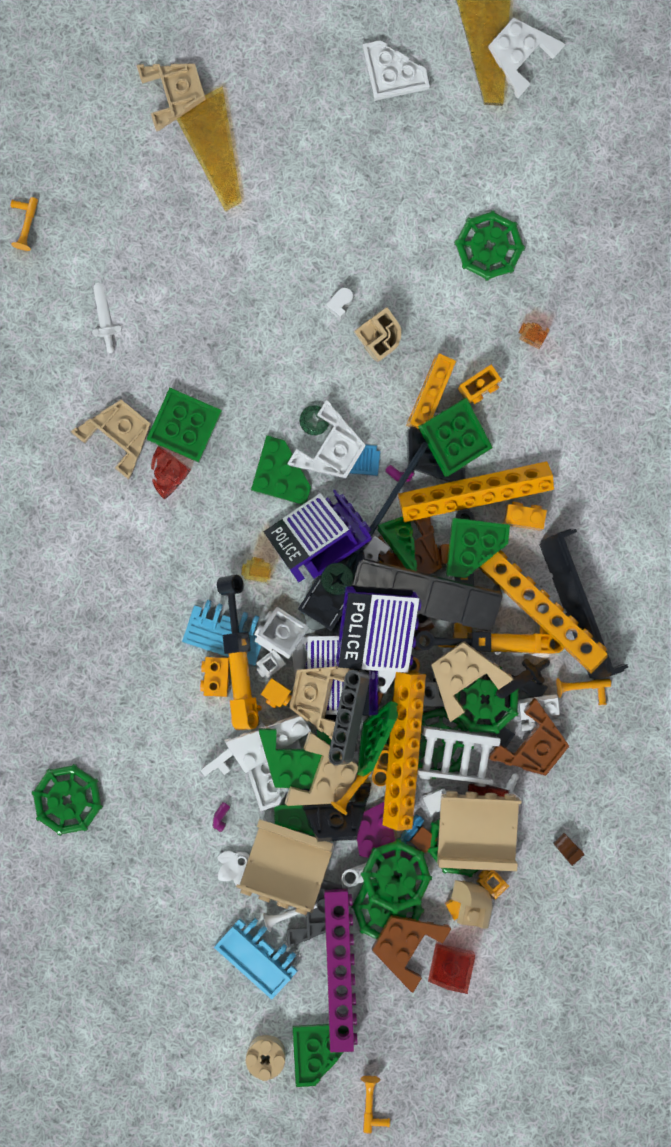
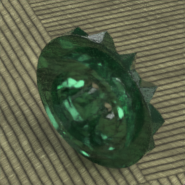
M309 406L300 415V426L308 435L317 436L323 434L329 427L328 422L317 416L322 408L321 406ZM313 413H315L317 419L323 420L317 422L316 428H314L313 423L306 422L312 419Z
M333 563L324 569L321 582L327 592L333 595H340L345 593L346 586H352L353 575L346 565ZM330 573H332L335 576H338L339 574L343 573L340 580L344 585L339 584L338 582L336 584L331 585L334 579Z

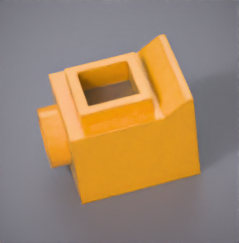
M482 870L478 875L479 879L476 881L495 900L509 887L495 870Z

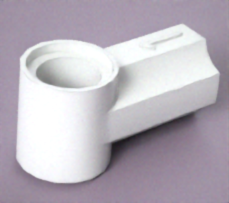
M376 862L371 871L374 873H376V871L378 870ZM366 863L344 870L341 874L343 884L353 887L364 882L360 873L363 872ZM348 872H352L355 875V880L352 883L345 881L344 877Z

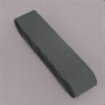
M350 670L344 678L329 750V761L333 765L349 764L354 757L370 679L369 674L364 670ZM357 675H358V677H359L358 683L356 682V676H357Z

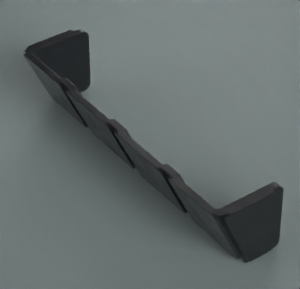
M568 529L541 540L539 546L549 572L553 575L552 580L562 607L566 609V616L569 617L571 615L578 622L577 626L581 630L585 628L592 634L593 637L591 639L595 643L600 642L605 646L564 539L577 533V530ZM572 631L573 636L576 639L578 635L576 632ZM589 645L581 647L583 653H590L592 650ZM608 655L592 673L588 670L587 673L589 678L597 680L624 672V669L629 667L628 664H620L613 667Z
M360 551L348 577V587H354L356 592L411 597L413 592H416L419 599H421V609L417 611V614H423L427 617L451 623H460L464 626L485 631H491L494 628L502 600V592L499 585L495 584L493 589L490 590L365 559L364 551Z

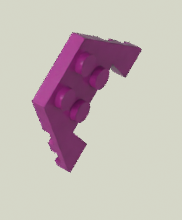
M384 802L364 812L357 837L359 856L369 858L373 847L377 848L395 841L394 830L382 825ZM394 850L382 854L384 859L394 856ZM401 850L400 856L410 860L412 855ZM416 861L413 865L419 866L418 861Z

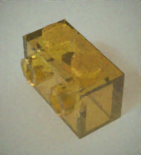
M252 557V560H247V563L242 565L241 575L249 582L269 584L272 565L265 563L262 558Z

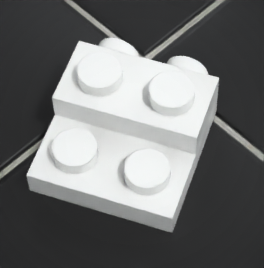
M276 607L273 612L269 611L265 617V625H260L254 634L257 636L255 642L270 652L274 649L289 659L309 628L298 619Z

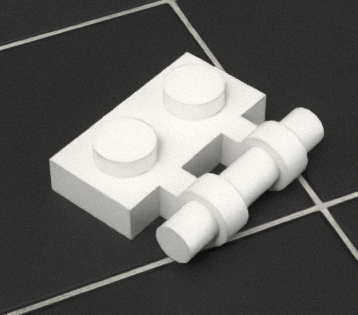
M557 694L534 697L554 725L560 726L559 718L552 719V716L559 715ZM533 698L518 700L521 720L528 719V723L521 724L522 731L532 732L538 722H535V720L524 713L525 708Z

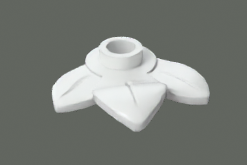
M224 851L217 857L220 863L223 864L218 872V880H234L235 885H240L250 855L243 851L238 853ZM240 858L245 859L244 865L238 863Z

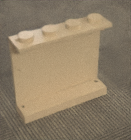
M447 791L446 794H441L438 867L517 871L518 863L515 858L519 804L522 802L519 797H516L514 794H505V797H499L495 793H485V796H479L476 792H466V795H459L456 791Z
M259 819L257 824L259 829L240 885L237 884L236 887L241 889L240 893L251 896L254 893L259 895V900L269 903L271 899L277 901V906L286 909L289 906L295 907V912L303 915H307V912L313 913L335 845L327 841L317 842L315 837Z

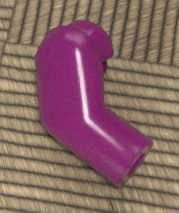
M389 465L385 470L397 482L404 473L399 472L392 465ZM412 471L406 482H409L413 479L412 477L415 475L414 471Z
M224 802L219 806L213 817L212 826L219 832H222L226 827V823L222 822V819L230 809V806Z

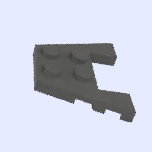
M323 880L316 900L318 908H315L313 913L307 912V927L287 929L288 948L326 933L324 890L342 889L341 884ZM336 906L333 912L341 915L344 912V908Z

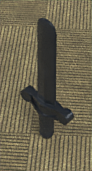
M524 659L522 665L526 670L514 677L511 682L499 690L497 689L496 695L503 699L532 679H535L537 684L542 685L545 679L540 671L548 667L550 661L545 659L534 665L528 659Z

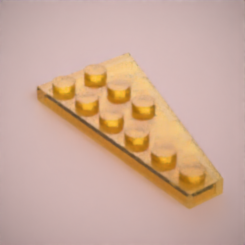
M456 0L484 105L503 106L505 73L502 68H499L488 46L509 23L510 0Z
M222 86L206 94V100L176 120L226 212L242 202Z

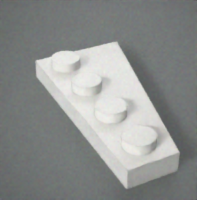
M298 714L277 721L273 725L260 727L277 730L276 749H284L311 732L304 719ZM258 730L240 734L239 737L224 740L245 773L267 760Z

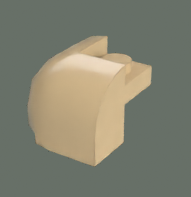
M386 307L353 332L364 345L369 355L379 362L397 348L401 340L402 329Z
M455 880L451 899L461 903L457 923L477 926L483 929L489 928L493 909L492 898L489 892L484 887L472 882Z

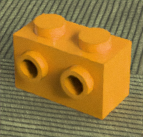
M491 364L459 385L458 391L463 398L468 399L470 404L473 402L475 405L484 399L483 395L487 392L492 394L500 388L498 385L502 379Z
M512 502V504L506 506L504 524L542 531L545 525L547 510H543L542 506L539 505L524 507L523 503Z
M205 657V661H202L201 672H205L204 680H201L200 691L204 692L203 696L228 697L229 658Z
M271 678L260 695L267 699V704L276 708L277 706L282 707V705L287 706L292 698V695H290L292 690Z

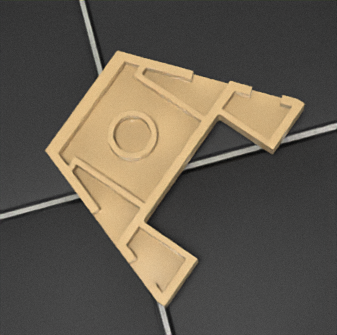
M195 63L171 64V66L153 64V66L145 67L144 64L137 65L142 84L161 78L168 100L169 108L151 113L156 132L206 100Z
M120 400L103 410L99 415L87 420L78 428H74L71 433L83 443H86L97 429L108 436L127 452L115 469L129 480L150 430L151 423L123 400Z
M464 641L431 664L450 722L465 713V709L457 700L455 694L487 673L498 690L513 680L509 673L504 672L498 665L486 659L484 655Z
M334 666L297 670L289 708L306 721H310L319 731L326 733L332 740L335 721L325 718L333 679L344 682L346 673L354 669Z
M309 732L304 750L322 756L310 791L290 786L285 800L287 806L331 804V802H337L353 784L358 770V765L353 761L345 765H333L329 761L330 745L312 732Z

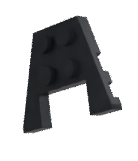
M416 427L407 430L408 465L423 442H426L420 429ZM429 446L413 469L447 482L466 479L465 468H460L445 477Z
M486 674L482 680H491V679H490V677L488 676V674ZM529 681L520 687L518 694L523 690L533 698L541 697L548 686ZM482 694L480 696L482 698L481 704H488L490 702L488 700L490 698L489 695L485 696ZM511 694L505 697V707L507 708L510 707ZM502 710L494 717L496 723L502 719L506 711ZM482 719L486 725H492L490 719ZM503 727L498 734L493 733L494 736L500 738V744L504 747H507L515 736L506 727Z
M363 783L354 794L355 802H348L347 815L338 811L332 804L302 805L317 842L357 840L371 791V783ZM298 788V789L310 791V789Z

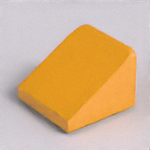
M451 899L445 905L453 919L456 920L458 919L461 903Z

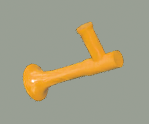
M30 197L29 203L11 200V208L27 210L21 235L16 242L11 243L17 249L31 250L27 244V238L38 204L37 198Z
M559 678L556 679L557 695L559 698L566 691L597 688L598 705H607L605 688L611 687L610 679L565 683L560 681Z
M371 772L364 777L357 775L356 780L345 795L337 802H331V804L338 811L347 815L346 807L348 802Z
M362 1076L360 1080L366 1086L363 1132L372 1133V1126L390 1127V1118H373L374 1087L381 1079L377 1076Z

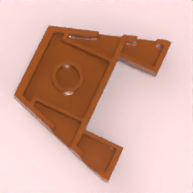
M430 517L413 520L422 535L414 540L415 560L417 561L416 570L432 574L442 568L438 547L435 544L434 528L431 525ZM382 536L378 537L382 542H384ZM388 550L386 554H378V559L382 563L405 568L394 552L391 553Z
M533 698L525 708L524 713L538 722L537 726L515 753L500 744L495 746L489 754V759L546 776L569 748V744L537 699Z
M391 915L373 944L372 951L413 993L422 977L420 974L406 968V965L424 935L443 944L451 931V926Z

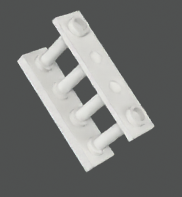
M421 725V734L426 736L427 744L423 768H418L417 771L419 778L431 779V777L469 781L475 782L474 785L486 787V784L493 785V780L485 776L490 749L493 746L500 745V738L494 735ZM437 738L444 739V742H446L441 771L430 769L434 744ZM456 741H463L462 744H464L460 773L449 772L453 744ZM474 743L481 744V747H483L478 776L467 774L471 749Z

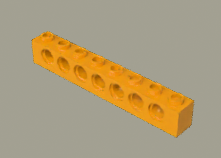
M545 461L398 493V499L403 520L408 522L554 490V481L549 464Z
M500 550L479 567L496 585H499L505 594L590 673L608 657L606 647L600 642L595 643L591 639L593 636L585 628L581 630L577 626L578 622L571 615L569 617L566 616L560 604L557 602L552 603L546 591L543 589L538 590L535 587V581L529 576H523L521 574L522 570L518 565L509 563L507 561L508 557L504 552ZM500 566L507 568L503 574L497 573L496 570ZM513 579L521 581L517 587L511 586L510 582ZM527 592H532L535 594V597L532 600H527L524 598V595ZM541 605H546L549 607V610L546 613H540L538 608ZM556 618L563 620V624L559 627L552 624V621ZM574 631L578 636L574 640H569L566 637L567 633ZM589 645L592 650L590 653H583L581 647Z
M408 671V673L396 672L393 702L398 703V718L390 733L382 825L397 831L409 830L413 827L426 674Z

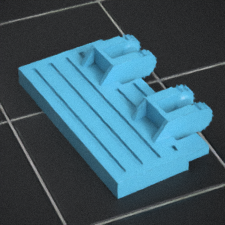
M206 601L201 617L202 608L194 605L182 642L229 657V654H224L223 635L232 634L230 617L223 615L221 622H218L223 605L218 604L213 620L207 619L212 601ZM243 612L239 624V633L246 632L243 631V628L248 618L247 612ZM256 615L252 620L249 632L251 651H247L248 664L254 666L262 647L255 642L257 636L254 635L259 620V616Z
M254 918L242 931L241 929L246 923L239 919L214 948L272 1000L297 973L298 970L293 965L287 971L285 970L296 957V954L292 952L281 963L278 957L287 948L283 944L271 957L270 955L275 949L264 939L256 944L267 928L265 926L261 927L253 937L248 932L256 926L258 920Z

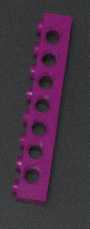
M348 889L324 890L330 1053L354 1052V1045H358L357 1033H353V1025H357V1014L352 1011V1005H356V993H352V985H355V973H351V965H355L354 953H350V946L354 945V935L349 932V926H353V914H349V906H352V894H348ZM342 906L344 908L343 914H335L333 912L334 907ZM336 926H343L345 932L341 935L334 932ZM341 945L346 948V951L343 954H337L335 948ZM342 965L347 970L344 974H338L335 969ZM338 986H345L347 988L346 993H338L336 991ZM341 1005L348 1008V1011L344 1014L337 1011V1008ZM344 1025L349 1030L347 1033L342 1034L338 1031V1028Z

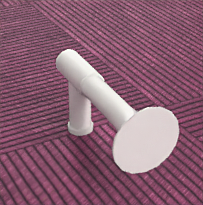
M317 902L315 903L314 909L318 908ZM292 908L276 915L263 913V918L268 931L271 932L272 927L276 923L300 913L295 912L296 908Z

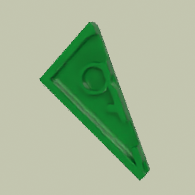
M401 516L378 525V532L404 567L417 571L411 521L404 522Z

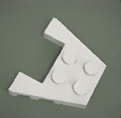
M513 18L490 43L488 48L499 68L503 69L508 84H511L515 91V96L519 98L530 86V83L517 69L538 46L553 59L565 44Z
M326 400L317 416L334 426L314 459L296 449L287 464L346 479L366 445L351 427L347 425L340 414L336 412L329 401Z

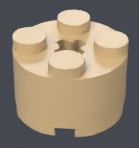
M262 1035L256 1037L250 1043L245 1060L247 1069L254 1077L262 1081L275 1078L284 1068L285 1047L275 1036ZM263 1055H264V1056L269 1055V1060H268V1059H264V1060H263V1059H262V1056H263Z

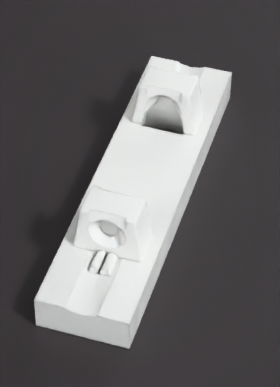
M262 722L260 725L257 726V728L253 729L251 732L256 731L260 727L266 725ZM227 749L200 771L206 776L211 771L219 768L224 775L227 774L231 769L225 761L233 755L230 749Z

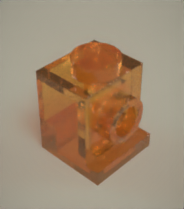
M523 322L518 332L521 334L519 340L540 349L550 329L546 328L544 331L537 323L532 322L531 324L528 322L526 324Z

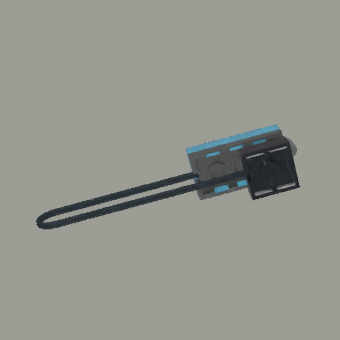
M423 442L371 524L370 536L375 532L428 447L426 442ZM365 545L326 570L314 582L298 608L305 615L306 624L310 630L327 628L332 631L342 615L348 577L357 555Z

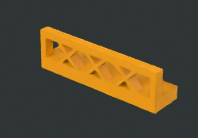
M440 353L434 357L406 426L410 428L414 426L419 429V425L434 416L456 360Z

